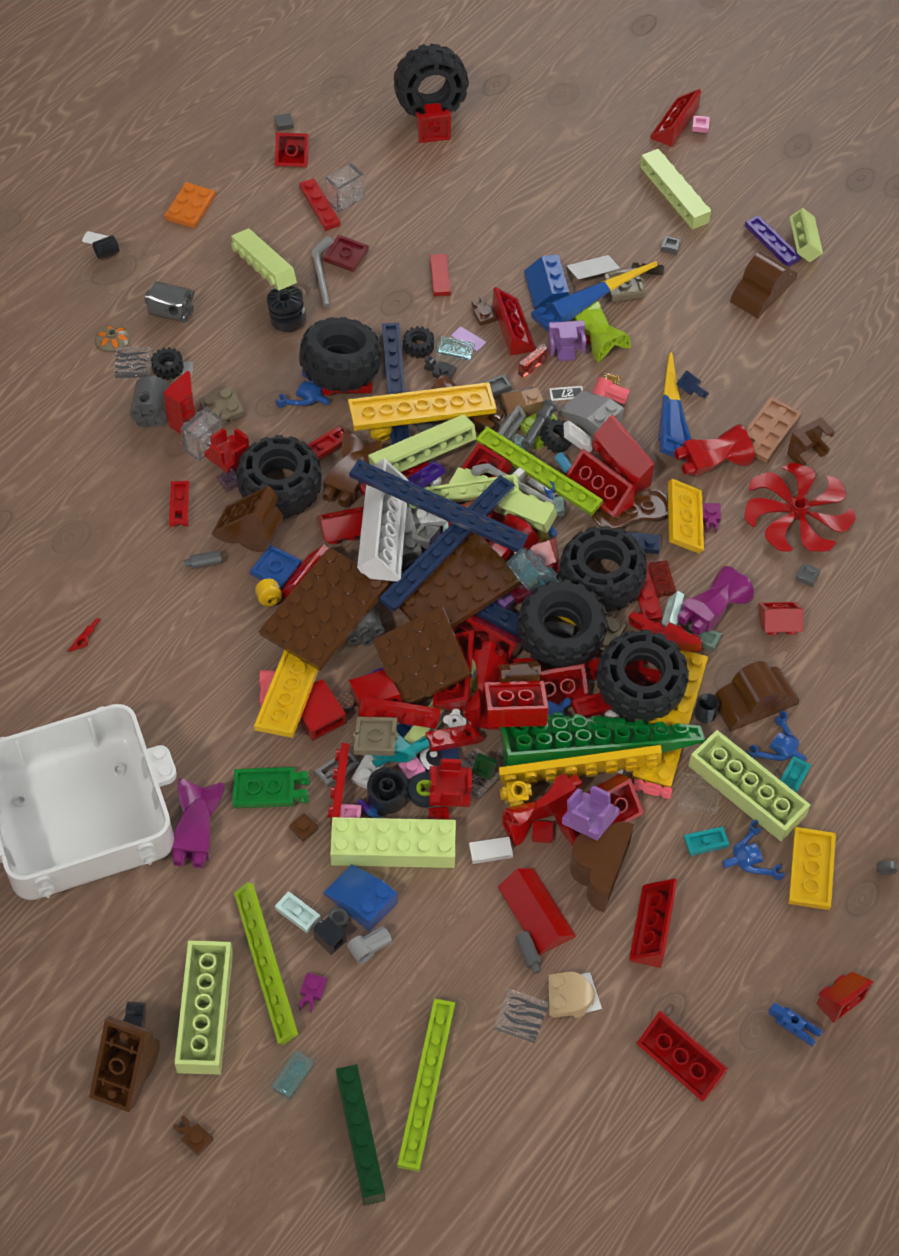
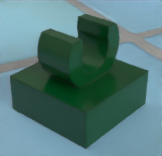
M478 753L472 773L490 780L493 777L497 760Z

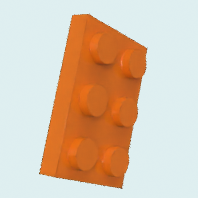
M185 182L164 214L165 220L195 229L216 197V191Z

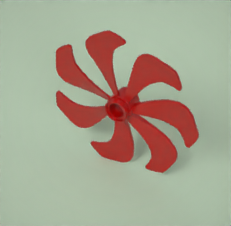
M793 462L782 467L783 470L794 474L796 477L798 495L793 498L783 479L775 473L767 472L751 479L750 491L766 488L779 495L788 503L785 504L767 498H753L747 502L744 519L752 527H755L758 517L763 514L789 512V514L771 523L765 530L766 540L778 551L790 552L793 550L786 541L785 535L794 519L800 520L802 545L807 550L813 552L830 551L835 546L836 541L823 539L818 536L808 524L805 518L807 514L836 532L847 531L856 520L852 508L841 515H826L808 510L812 506L837 503L845 499L846 491L841 481L833 476H826L828 488L810 502L805 496L810 490L816 475L807 466Z

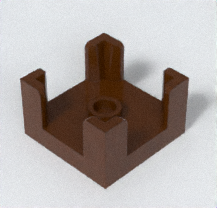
M820 417L792 432L787 455L794 463L806 466L807 463L800 457V454L813 448L820 457L827 455L830 448L821 439V436L824 432L827 436L833 437L835 431Z
M538 661L498 665L499 682L540 681L541 666Z

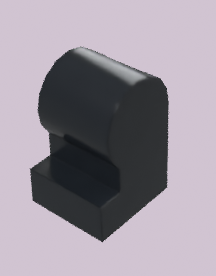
M128 1001L123 1021L145 1029L146 1003Z

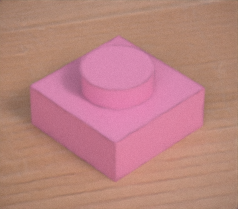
M694 116L692 132L708 133L710 117Z
M417 757L410 762L398 764L399 770L404 774L408 783L416 774L426 772V769Z
M342 804L340 818H361V805Z

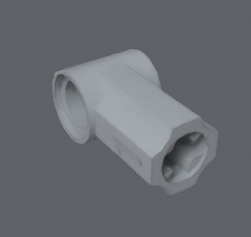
M381 926L364 937L360 935L353 938L347 944V948L357 963L363 964L371 959L375 952L391 944L392 939L387 929Z

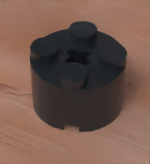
M390 767L379 768L370 775L367 782L368 803L378 811L379 815L384 816L396 813L407 804V779L397 769L392 770Z

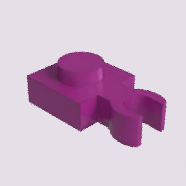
M702 503L703 522H707L705 530L708 533L709 527L715 528V533H717L718 523L721 521L720 503Z
M306 973L300 990V995L305 996L300 1001V1010L303 1009L304 1004H310L309 1013L313 1012L314 999L321 1001L327 984V978Z

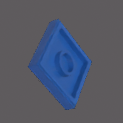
M270 545L268 550L263 553L250 570V575L259 580L274 579L282 590L301 565L302 560Z

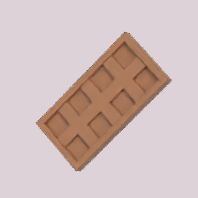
M770 397L746 429L754 446V457L767 463L800 419L802 412Z

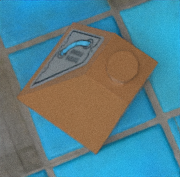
M529 386L498 395L506 416L517 405L521 406L526 417L537 413L543 407L544 400L537 387Z

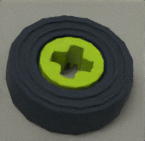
M418 773L408 783V797L418 807H433L429 806V792H422L423 787H429V773Z

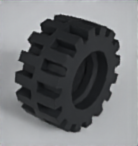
M416 326V328L411 327L410 330L407 329L403 335V349L406 351V354H410L412 358L416 356L417 359L430 355L434 349V335L432 331L430 332V329H425L423 326L421 328ZM417 340H420V341H423L424 343H423V344H415V343H413V342H414V341H417Z
M164 347L162 350L158 349L157 353L154 352L153 357H151V365L156 377L170 380V378L175 379L176 375L180 376V372H183L182 355L175 348L171 349V347H168V349H165ZM164 362H173L171 365H161Z
M550 420L540 433V439L544 441V447L547 446V449H551L553 453L556 451L557 453L565 452L572 444L564 438V423L566 422L564 420ZM553 432L557 433L562 440L558 439Z

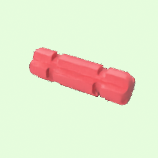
M635 779L633 783L634 789L639 792L643 790V793L658 797L662 795V798L670 799L672 794L671 787L665 786L663 788L661 787L662 785L648 781L644 783L641 779Z

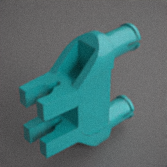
M398 733L395 756L372 755L374 758L372 764L378 768L388 762H410L415 759L417 753L430 747L429 741L425 736H422L420 739L409 744Z

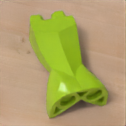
M598 300L570 320L584 321V334L590 336L592 354L597 362H600L614 345L626 349L631 348L629 335L608 324Z

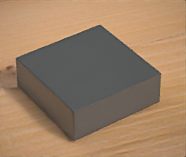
M290 113L274 116L278 131L294 128Z
M664 236L660 251L677 255L681 239Z
M803 563L795 580L813 587L820 569Z

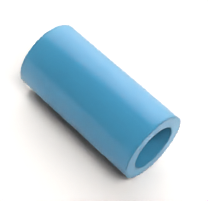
M560 452L554 459L564 473L567 474L572 464L564 453Z

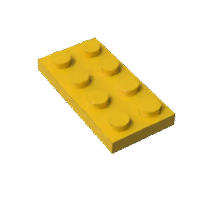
M671 479L668 482L669 542L700 554L704 551L702 490Z
M795 827L788 904L830 910L836 833Z

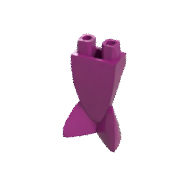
M724 566L717 573L709 590L695 597L688 598L682 603V610L678 614L677 621L682 625H686L691 621L693 623L691 629L697 635L704 631L709 633L722 618L729 602L736 604L751 602L754 599V588L746 576L730 566Z
M179 778L177 786L178 795L184 814L174 833V843L171 848L173 865L182 867L185 864V859H192V867L203 869L205 862L209 861L211 852L210 817L219 805L225 785L220 782L201 788L185 779Z

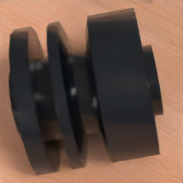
M292 285L279 291L274 288L269 292L266 300L272 326L282 332H290L302 327L306 321L302 292Z

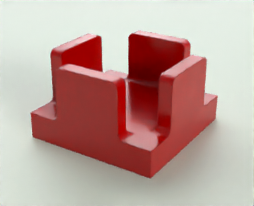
M440 103L424 105L425 114L416 112L419 143L451 140V112L448 109H445V112H443Z
M224 428L211 435V445H209L208 450L204 451L205 457L228 474L237 469L240 457L249 448V437L238 428L234 430L235 436L230 435L227 437V432Z
M441 759L440 766H429V806L470 807L472 769L461 767V759Z

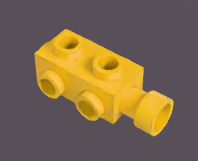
M516 781L512 785L500 788L501 800H504L505 804H510V807L524 804V802L529 800V796H532L531 785L522 781Z

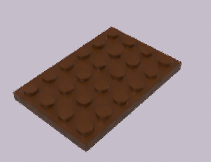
M472 533L417 588L399 609L412 621L443 606L451 626L454 628L523 584V579L481 536Z
M328 548L262 626L259 634L321 671L379 601L381 595L391 586L388 580L370 579L357 568L358 563Z

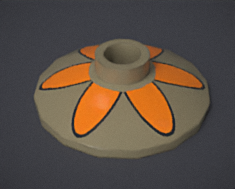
M108 325L98 331L95 340L100 349L107 352H117L127 347L130 342V334L123 326Z

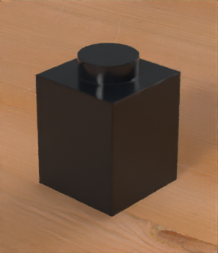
M327 917L324 921L320 920L314 927V939L330 955L347 942L346 932L330 917Z

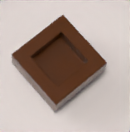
M303 813L289 825V829L304 842L318 830V825Z

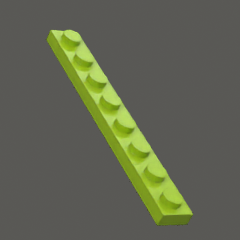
M486 427L476 438L477 443L503 457L515 468H522L525 470L526 475L550 490L553 488L550 484L552 482L555 486L554 493L590 516L603 504L601 498L489 427Z
M247 882L234 892L277 1042L279 1045H285L295 1038L298 1032L254 884Z
M434 998L397 1168L420 1172L455 1002Z

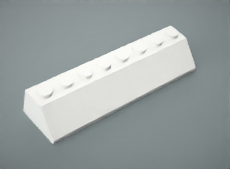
M385 458L373 465L409 481ZM366 485L357 568L370 579L399 581L401 579L407 503Z

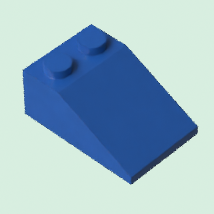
M352 864L323 892L326 897L338 907L344 908L350 917L369 932L398 904L396 891L381 879Z

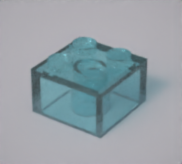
M522 547L506 562L508 567L530 592L537 586H544L546 582L553 580L559 582L555 577L557 573L550 566L547 567L544 564L546 560L539 553L536 554L531 549L527 550Z

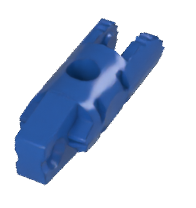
M774 1002L769 1009V1014L776 1019L775 1022L811 1047L816 1042L804 1030L806 1029L819 1037L823 1033L821 1029L788 1007L783 1008Z

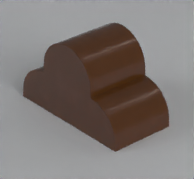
M759 251L748 263L743 279L736 286L730 303L759 318L796 280L797 272Z
M266 486L227 505L211 534L223 542L239 543L251 551H267L283 520L282 512L275 506L278 500L277 494L270 486Z
M757 661L742 668L734 676L731 683L722 687L714 695L719 701L717 711L730 732L796 706L800 701L780 668L768 667L764 661Z
M617 822L610 825L598 840L580 834L573 844L570 872L578 883L587 886V899L595 909L604 913L631 843L634 824L629 822Z
M112 1016L105 1019L89 1098L126 1112L132 1110L140 1096L144 1081L153 1070L158 1057L160 1041L153 1038L152 1031Z

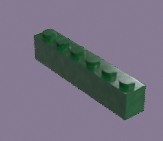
M358 1065L337 1068L336 1078L363 1206L384 1202L385 1190Z

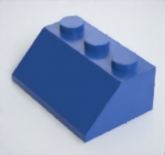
M558 254L541 256L524 270L534 310H537L539 307H545L547 302L569 294Z

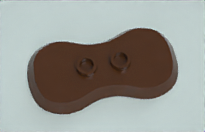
M642 490L634 495V506L617 517H612L601 507L591 517L600 528L611 526L612 529L616 530L617 528L622 529L634 522L659 521L668 515V497L659 490Z

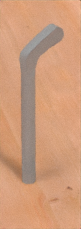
M329 236L325 237L312 250L324 308L330 307L320 254L333 244L334 241Z
M490 464L473 466L471 470L474 476H479L483 473H490L496 477L508 475ZM518 481L519 490L537 497L542 502L548 501L556 506L557 502Z

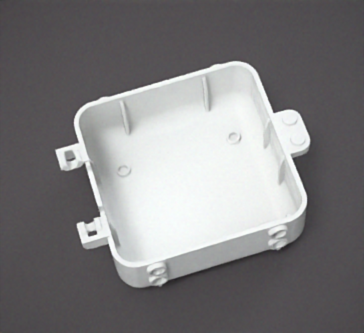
M122 704L102 706L96 710L15 735L0 737V863L3 862L10 884L19 897L26 900H36L43 897L50 898V895L141 865H151L152 862L160 860L170 853L174 843V834L160 787L170 784L176 779V768L167 747L159 745L146 748L136 715L128 706Z

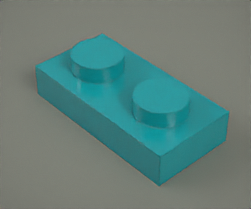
M793 756L780 781L797 793L811 768V764Z
M723 826L687 834L683 837L689 857L729 847Z

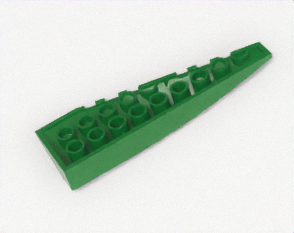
M554 712L553 715H548L547 726L499 727L505 767L661 745L662 753L705 742L704 734L699 725L674 723L673 726H668L664 722L645 724L644 720L625 722V719L601 716L585 718L579 714L569 717L562 716V713Z

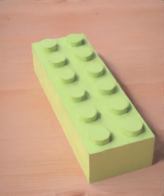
M718 730L691 754L688 766L752 819L757 820L763 828L782 842L807 816L811 806L807 801Z
M332 817L331 865L350 866L352 864L354 866L455 868L456 820Z
M188 941L175 1055L177 1073L221 1075L233 957L231 942Z

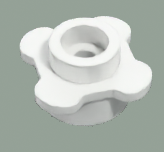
M453 709L452 712L443 717V722L447 723L449 728L465 725L466 719L460 715L459 709Z

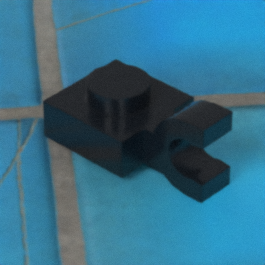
M429 355L424 361L426 363L424 369L432 371V376L437 379L442 374L451 379L456 372L455 366L442 360L437 363Z

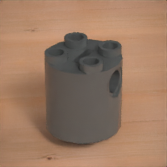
M156 281L151 290H147L145 294L149 315L186 323L188 314L192 315L194 305H191L195 291Z
M145 376L136 381L130 415L136 421V425L141 428L164 425L167 412L163 392L170 385L162 378Z
M376 604L347 638L349 644L370 646L374 644L373 639L384 633V627Z

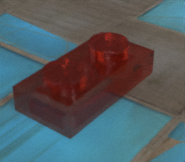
M542 344L519 362L518 375L524 378L526 375L531 374L540 364H544L548 358V347Z
M668 561L650 562L648 566L657 597L671 596L676 593Z

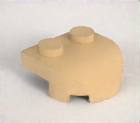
M576 972L549 975V1015L552 1018L571 1015L579 1018L585 1015V1011L590 1005L593 1006L595 991L583 975Z

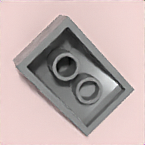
M581 391L559 410L560 414L592 437L611 415H614L621 423L624 408L611 398L586 391Z

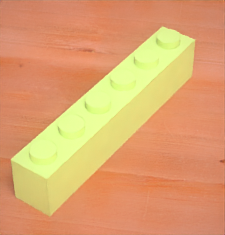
M659 149L643 154L641 156L640 168L692 230L708 224L711 215L710 207L702 201L701 197L684 180V177L679 174L674 165L667 160L666 156Z
M248 228L231 235L233 241L231 246L234 252H237L242 259L244 258L248 265H251L256 272L261 274L263 279L268 280L271 286H274L279 291L297 283L294 268L252 230Z
M465 414L368 455L371 465H375L385 458L399 472H402L475 440V425Z
M458 467L449 484L488 477L485 475L474 476L470 469ZM520 490L517 494L508 495L493 510L504 516L507 514L515 515L526 521L531 527L545 533L549 531L557 517L555 506L548 501L542 502L533 495L523 494Z

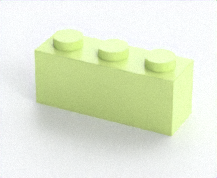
M801 208L790 216V222L797 253L808 262H811L822 255L823 250L815 217L804 208Z

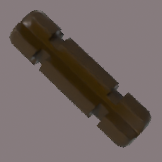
M633 262L631 268H639L647 264L641 263L639 265V263ZM657 265L643 274L657 273L656 275H663L664 265Z

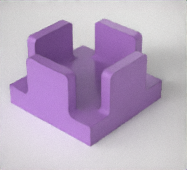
M584 321L549 323L547 349L550 355H554V351H557L558 361L575 360V349H580L581 353H585Z
M596 786L591 787V795L586 792L582 794V790L577 789L567 801V813L562 818V824L598 840L619 815V808L610 803L609 792Z

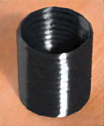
M113 235L92 243L98 259L108 257L120 251L117 240Z
M705 693L698 697L694 715L699 722L708 724L715 719L719 705L717 697L710 693ZM702 707H708V708H710L711 710H706V709H703Z

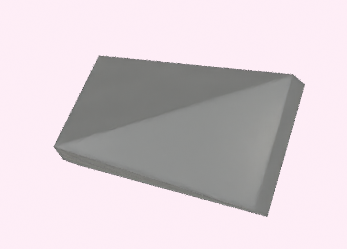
M517 405L500 423L498 434L508 440L511 439L526 417L521 406Z
M422 523L412 534V539L427 550L438 538L440 527Z

